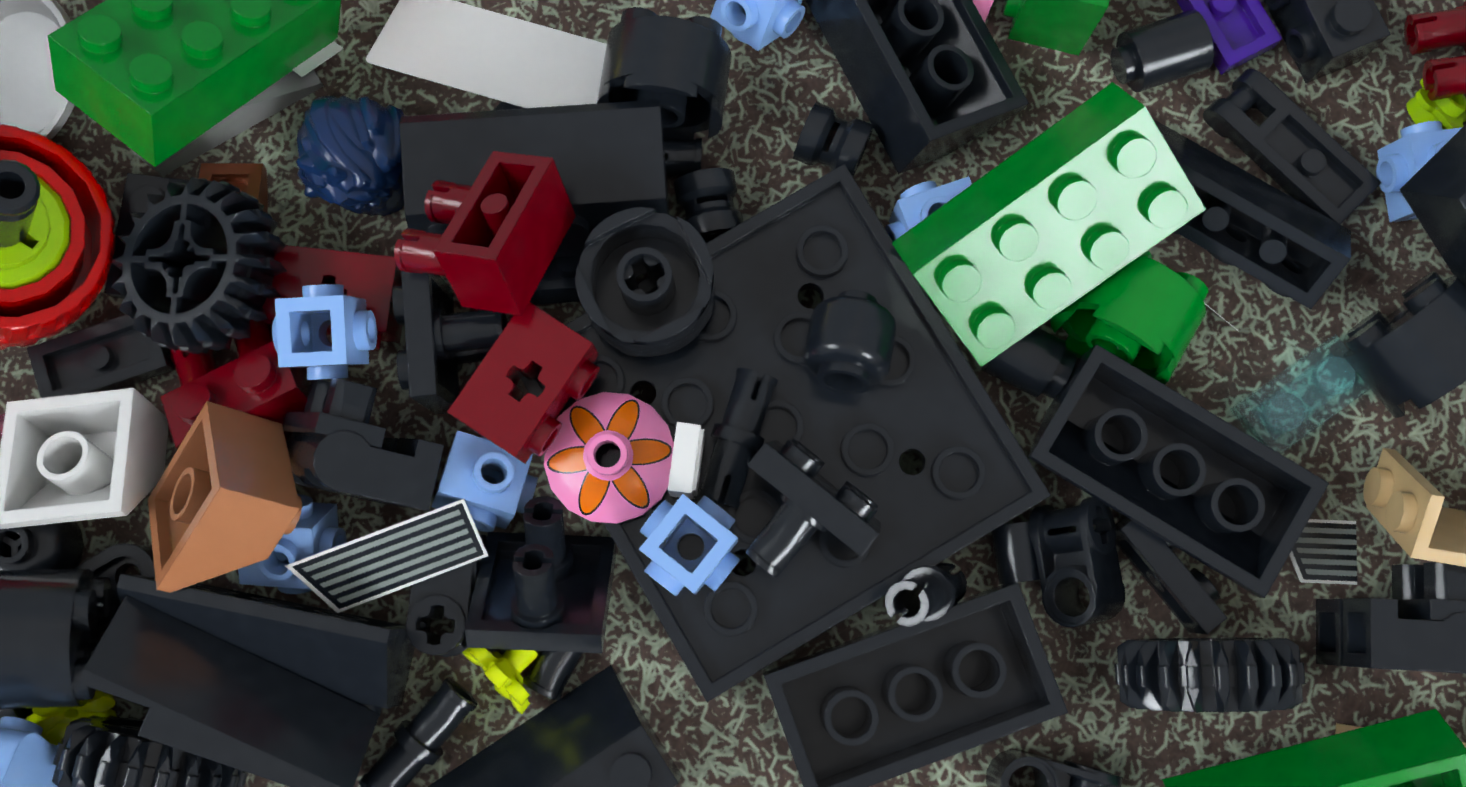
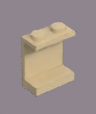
M1383 448L1377 467H1373L1365 479L1363 496L1366 508L1410 558L1466 567V511L1442 507L1445 497L1397 450Z

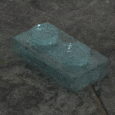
M1335 334L1325 339L1230 408V411L1251 437L1282 454L1366 393L1370 388L1343 357L1349 350Z

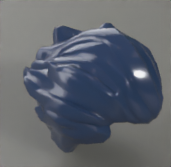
M322 96L313 100L311 107L305 111V120L297 132L299 158L296 161L299 167L297 176L305 185V196L311 198L320 197L351 212L368 214L370 216H386L401 210L404 207L399 123L401 116H405L403 111L392 105L384 108L378 102L368 97H360L354 100L346 96L339 98Z

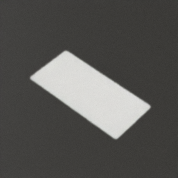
M399 0L368 53L366 61L373 65L523 108L597 104L607 44L454 0Z

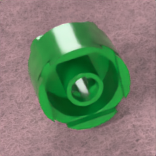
M1148 250L1052 317L1051 327L1055 333L1062 326L1069 335L1065 341L1066 348L1077 354L1078 358L1097 344L1165 385L1205 317L1206 307L1204 300L1209 290L1199 278L1188 273L1175 272L1153 260Z

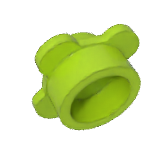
M1422 78L1420 84L1423 88L1418 90L1415 96L1406 104L1407 111L1415 124L1441 121L1443 130L1462 128L1463 122L1466 121V97L1464 94L1431 101L1427 96L1429 90L1425 91Z

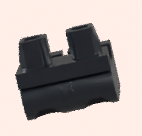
M339 378L331 379L330 382L312 380L304 412H286L283 422L284 432L292 434L286 440L294 482L301 486L386 505L429 511L444 445L421 439L384 438L386 428L369 424L377 388Z
M1439 562L1424 563V565H1392V599H1316V664L1466 674V567Z

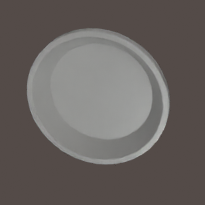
M0 0V125L17 126L23 130L34 131L46 136L49 140L61 130L75 106L55 91L48 35L71 21L65 10L56 0Z

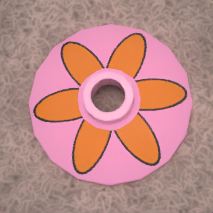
M601 392L576 401L558 416L557 420L562 423V427L554 442L545 452L544 468L551 490L569 511L591 522L619 524L643 516L662 500L668 489L674 442L668 424L651 405L630 394ZM606 443H613L620 449V459L612 467H602L596 461L598 448Z

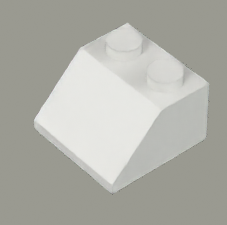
M135 388L7 402L0 445V529L127 516L157 485L164 473L169 428L166 416Z

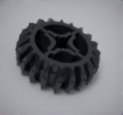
M191 177L187 184L168 182L165 196L162 194H147L148 211L146 213H130L135 224L130 234L118 235V238L125 245L124 254L111 261L119 270L123 271V275L111 286L120 295L125 296L119 310L127 314L129 318L134 319L133 329L139 331L143 336L151 338L152 341L158 342L159 346L175 351L180 349L192 354H207L209 349L216 351L222 349L230 350L232 338L238 340L251 338L249 321L269 320L264 311L263 304L267 298L282 297L272 286L274 276L287 271L281 262L274 260V257L286 247L280 238L273 234L278 222L272 219L270 214L263 211L264 205L259 203L257 198L243 191L240 192L238 187L224 181L217 182L205 178L197 179Z
M1287 638L1130 639L1117 647V663L1114 664L1115 684H1119L1120 701L1130 708L1150 709L1151 711L1225 713L1293 709L1303 702L1302 684H1306L1305 667L1300 659L1299 645Z
M93 715L88 718L82 717L71 721L70 725L66 727L61 742H58L53 764L56 766L52 782L57 787H245L248 772L138 736L144 721L143 719L134 717L120 718L111 715L108 717Z

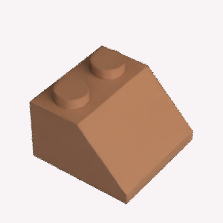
M206 401L148 498L156 590L171 593L266 560L282 536L290 534L295 529L301 515L302 500L296 492L281 423Z

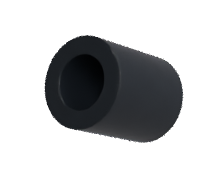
M1191 9L1120 33L1117 38L1116 48L1111 50L1110 60L1112 70L1118 82L1121 84L1127 83L1134 92H1141L1209 69L1213 63L1214 47L1205 19L1198 11Z

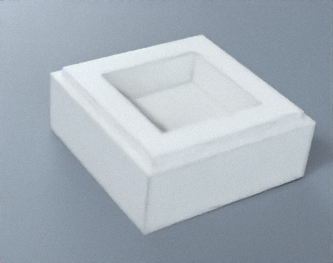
M677 422L668 492L672 497H681L684 494L689 499H694V496L698 494L705 433L704 429H701V425Z

